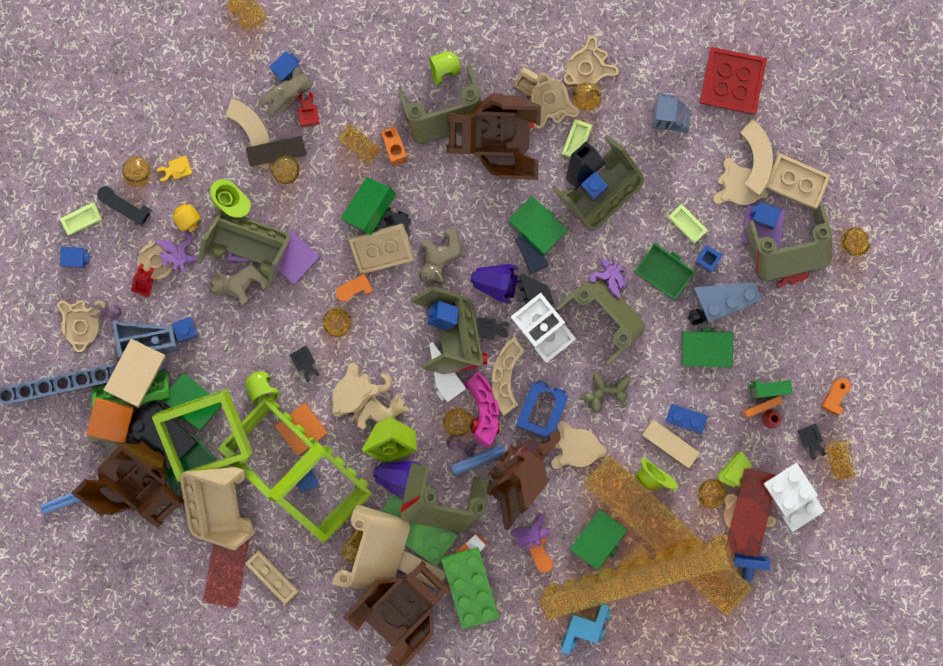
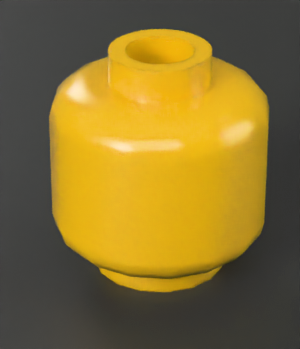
M183 203L173 210L172 220L180 231L188 230L192 232L199 227L197 223L201 217L193 205Z

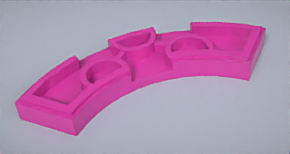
M476 370L464 386L472 393L479 410L478 426L472 437L487 449L493 442L498 430L499 407L497 400L494 399L491 386L483 375Z

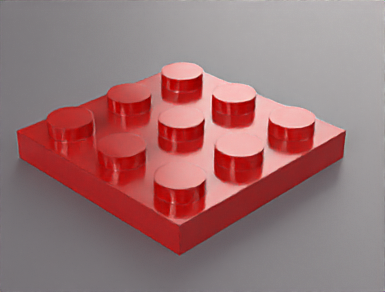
M711 47L699 104L755 115L767 58Z

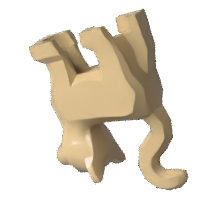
M386 373L380 375L385 382L383 385H377L381 389L380 393L388 391L392 386V379ZM397 394L391 400L388 408L374 396L366 402L360 411L354 413L351 421L365 430L367 427L366 422L370 418L376 423L389 417L395 419L397 415L406 413L408 407L405 401L400 398V394Z

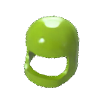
M445 51L429 57L435 85L442 84V76L450 72L453 78L460 73V61L454 52Z
M264 371L254 372L245 380L246 391L254 405L259 404L264 398L272 401L280 396L278 388L269 386L268 383L271 380V376ZM267 393H273L271 396L265 395Z

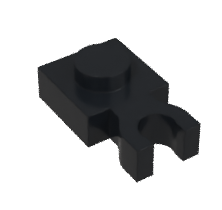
M477 318L480 338L494 339L495 334L508 337V333H503L501 328L503 326L509 327V322L496 324V319Z
M307 346L290 354L298 372L304 370V377L307 382L311 381L308 377L310 372H314L316 377L320 376L319 372L312 367V364L316 362Z
M816 423L797 430L803 447L810 448L811 460L816 459L814 455L816 450L820 451L821 456L826 455L825 450L819 445L823 439Z

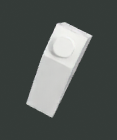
M431 342L429 344L431 358L434 359L441 355L434 343ZM434 372L436 387L438 388L436 394L441 401L446 400L449 402L466 390L455 373L440 374Z

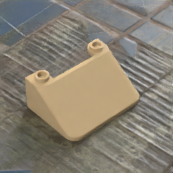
M230 467L185 471L180 475L188 527L194 537L236 550L254 535L251 520L247 517L241 518L239 515L234 483L239 484L244 481L245 474L243 469Z
M357 504L352 513L351 524L355 529L363 531L354 566L352 572L346 570L338 571L334 576L332 584L346 588L367 589L376 578L396 577L410 531V524L401 517Z

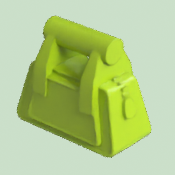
M737 451L719 472L716 479L733 488L738 486L745 493L759 475L751 470L752 464L743 452ZM748 473V478L742 484L740 482L741 479Z

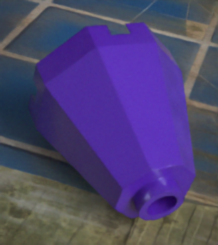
M502 264L477 268L475 272H472L470 281L473 283L474 288L502 303L511 304L512 301L509 298H514L518 275H514V271H518V267L512 264Z
M413 461L380 463L379 466L375 467L373 477L376 483L403 499L411 463H420Z

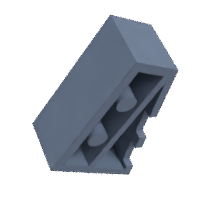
M662 94V97L659 96L654 105L651 128L689 133L691 110L678 98H674V95Z
M755 282L692 288L707 324L762 300Z

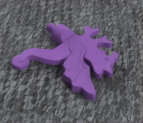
M189 231L185 232L184 235L187 240L181 242L177 248L175 244H172V241L165 239L155 241L157 245L165 250L161 251L162 255H159L162 258V262H164L163 265L167 267L166 263L174 264L171 271H176L177 266H180V272L182 273L183 270L186 271L183 263H192L198 260L193 255L185 254V247L192 240V235Z
M601 257L599 258L600 265L606 271L604 273H593L589 280L593 283L596 281L595 277L601 280L608 279L607 289L610 290L611 295L619 299L621 296L618 288H625L627 276L625 275L623 278L619 271L624 272L625 269H623V266L617 268L616 265L619 261H616V259L613 260V265H611L607 259L604 260Z
M542 513L537 514L538 521L532 525L531 531L528 527L525 528L523 526L521 528L517 527L516 530L510 532L513 536H520L517 537L515 543L521 549L524 548L523 545L528 543L530 544L527 546V549L533 548L534 543H536V547H539V545H542V542L538 540L547 537L551 533V529H538L544 522Z

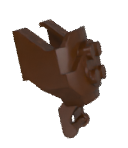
M492 93L476 106L472 113L464 115L450 113L447 115V121L449 122L447 153H473L483 163L489 173L498 176L499 179L538 180L539 160L526 156L524 153L529 149L530 122L540 125L541 105L522 99L521 96ZM457 123H462V146L456 145Z
M557 431L551 432L546 442L541 444H535L532 440L528 439L516 447L511 445L488 473L494 482L490 485L487 494L489 496L493 495L500 502L505 530H508L514 524L520 513L523 514L549 482L550 479L546 476L543 460L561 439Z
M142 441L137 445L121 443L98 467V481L84 479L71 493L101 517L103 515H114L126 510H138L139 514L155 527H160L168 515L184 504L183 498L175 495L167 484L168 475L165 456L158 451H153ZM166 501L171 502V503H170L163 511H161L158 515H154V513H155Z
M423 561L406 577L376 578L343 616L356 631L365 621L368 622L391 646H394L385 657L392 666H406L433 636V606L450 589L447 584L444 585L426 567L427 564ZM420 572L439 590L436 594L416 577Z

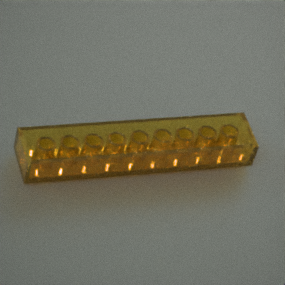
M608 455L583 482L589 490L726 617L753 589L611 455Z
M723 534L716 535L707 542L699 540L690 547L682 545L674 548L675 551L667 553V551H662L655 554L656 557H641L632 564L624 562L615 569L607 567L600 570L598 574L587 573L582 575L581 579L575 580L570 578L563 581L564 584L556 585V583L547 585L539 597L545 619L547 621L732 567L735 563V554L729 536H723Z

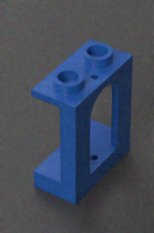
M537 380V383L532 382L516 426L548 438L549 434L556 430L569 396L565 395L566 391L556 387L554 390L547 388L548 384ZM545 391L552 393L556 400L546 429L528 422L538 395Z

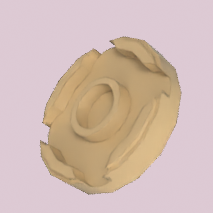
M152 242L140 250L137 266L139 267L140 263L144 264L143 269L147 272L150 267H153L154 272L151 278L162 280L173 272L171 268L174 267V264L166 263L167 267H165L162 258L159 257V255H162L161 251L165 250L155 242Z

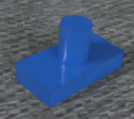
M730 552L729 561L731 566L743 567L741 577L743 580L752 581L754 569L770 570L769 557Z

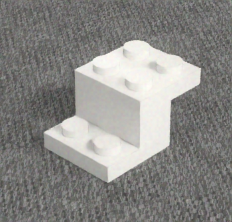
M542 293L538 294L511 316V319L523 332L524 337L545 363L549 362L576 340L565 326L563 319Z
M794 463L763 483L772 497L771 501L791 532H794L825 512L816 498L818 496L797 463Z

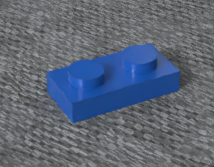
M671 404L665 422L702 434L708 416Z

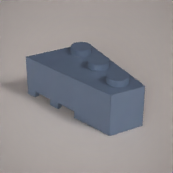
M113 321L119 358L124 353L130 339L162 354L179 351L178 340L172 327Z

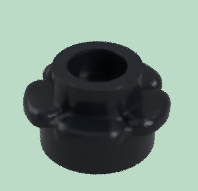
M700 309L690 311V315L687 317L692 325H699L706 320L703 311Z

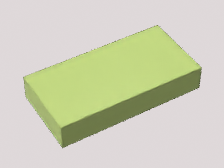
M574 119L561 155L571 158V154L587 142L593 125Z
M94 202L60 218L68 236L103 220Z
M682 204L667 217L693 244L708 232Z

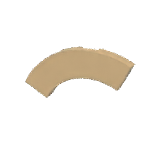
M231 98L226 117L243 127L250 139L251 146L270 143L268 132L257 114L245 104ZM270 163L258 165L256 167L269 170Z
M752 119L740 132L741 136L749 143L754 159L752 172L745 182V186L760 197L771 178L773 152L765 131Z
M515 337L510 339L500 351L492 372V392L503 417L518 406L511 389V375L517 360L526 351Z

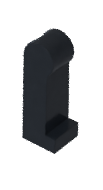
M108 186L101 187L97 192V197L101 202L142 227L152 212L145 205L141 209L135 207L117 196L115 191Z

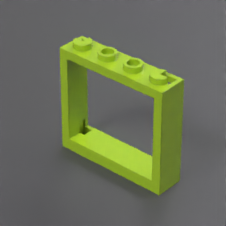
M228 388L157 412L152 417L177 481H180V475L184 470L164 421L219 402L223 406L241 453L188 471L229 468L234 462L241 464L248 461V458L253 453Z
M264 398L241 423L247 436L271 410L310 448L303 457L317 443L312 436L308 438L305 435L307 431L300 424L295 425L292 422L294 418L286 411L282 413L279 410L281 406L274 399L270 401ZM233 432L218 448L225 457L237 454L234 450L238 444ZM237 462L232 463L236 468L243 469L245 476L269 500L276 502L268 493L272 488L246 462L241 464Z
M317 442L268 493L281 507L324 543L352 515L356 505H362L372 492L367 488L369 484L362 477L358 479L356 477L358 474L351 467L347 469L345 467L346 463L339 456L335 458L333 456L334 452L327 445L323 447ZM325 457L357 487L318 526L289 501L285 495Z

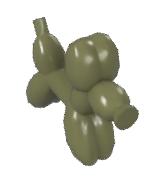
M594 373L593 380L598 389L595 390L594 394H581L580 400L591 403V408L595 413H598L602 408L600 399L604 396V393L615 394L617 400L626 407L624 390L630 382V377H622L617 386L614 387L605 386L603 377L599 373Z

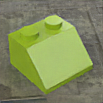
M392 417L386 418L375 425L362 450L383 463L395 462L417 451L416 431Z

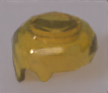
M591 82L577 85L573 90L574 105L585 110L596 108L602 102L600 88Z
M283 155L277 157L272 163L271 174L277 182L290 184L299 177L300 165L294 157Z
M140 156L130 157L123 164L122 175L128 185L135 188L143 187L150 181L151 167L148 161Z
M850 227L841 236V247L848 255L861 257L867 254L871 248V244L868 242L869 235L859 227Z
M339 307L327 311L322 321L324 331L332 337L346 335L351 328L350 313L344 308Z
M455 408L449 410L442 419L443 429L451 436L462 437L470 431L473 419L467 410Z
M719 479L703 481L697 490L700 504L706 508H717L722 505L727 496L725 492L726 485Z

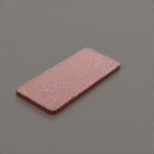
M750 468L744 469L725 546L728 551L753 557L759 556L773 500L763 483L776 476L775 474Z
M249 539L236 550L213 543L204 593L205 603L233 608L238 606Z

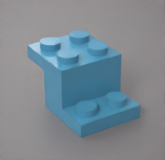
M599 601L594 619L571 612L560 646L561 653L569 655L570 651H574L577 642L576 638H574L575 636L597 643L598 639L602 640L605 632L603 627L604 621L608 622L611 614L607 603Z

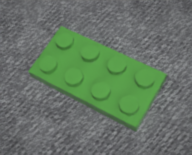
M168 370L157 373L141 404L169 397L170 376ZM107 384L93 387L92 409L95 398L132 405L105 392L104 388Z
M393 494L381 512L401 517L403 499ZM409 522L410 531L406 546L436 567L458 537V534L450 530Z
M479 547L442 557V564L462 629L499 619Z

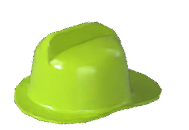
M219 179L211 185L210 194L215 208L234 218H242L249 213L251 208L250 200L234 183L226 179Z
M646 458L641 459L642 466L635 474V479L643 487L649 490H657L663 486L672 490L678 488V484L670 475L655 466L650 460Z

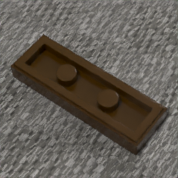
M302 136L245 148L250 167L306 155Z

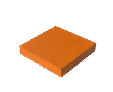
M781 395L775 396L740 411L743 418H749L781 404L783 400Z
M95 398L86 435L125 443L134 406Z
M306 403L290 414L294 418L292 422L295 425L300 424L307 431L305 435L308 438L312 436L318 442L328 434ZM282 421L275 425L297 456L309 449Z

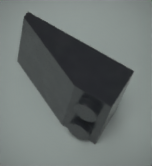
M154 400L130 422L128 430L139 442L142 441L153 451H158L165 456L167 468L171 470L172 466L152 419L157 412L166 409ZM172 418L164 422L179 460H181L197 442Z

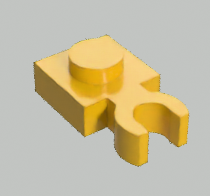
M186 155L169 161L170 167L168 168L159 167L157 169L158 173L166 172V176L160 179L161 182L168 181L170 176H173L174 180H178L193 174Z

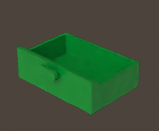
M366 177L340 219L349 226L371 236L397 193L390 187Z
M533 196L507 221L541 256H544L568 231Z
M654 243L634 273L675 301L695 271L680 261L681 256L673 251L670 254Z
M701 327V331H682V366L733 367V332L713 331L712 327Z
M182 373L171 386L169 397L162 401L172 408L209 395V393L185 373ZM219 402L176 418L183 423L185 420L201 432L221 408L222 404Z
M758 380L748 382L751 399L793 394L791 380L760 383Z
M192 434L191 437L197 444L180 460L184 472L217 460L195 434ZM167 468V481L177 493H181V482L177 481L173 469L169 470Z
M599 509L570 550L599 570L609 555L613 557L619 550L617 545L628 530Z

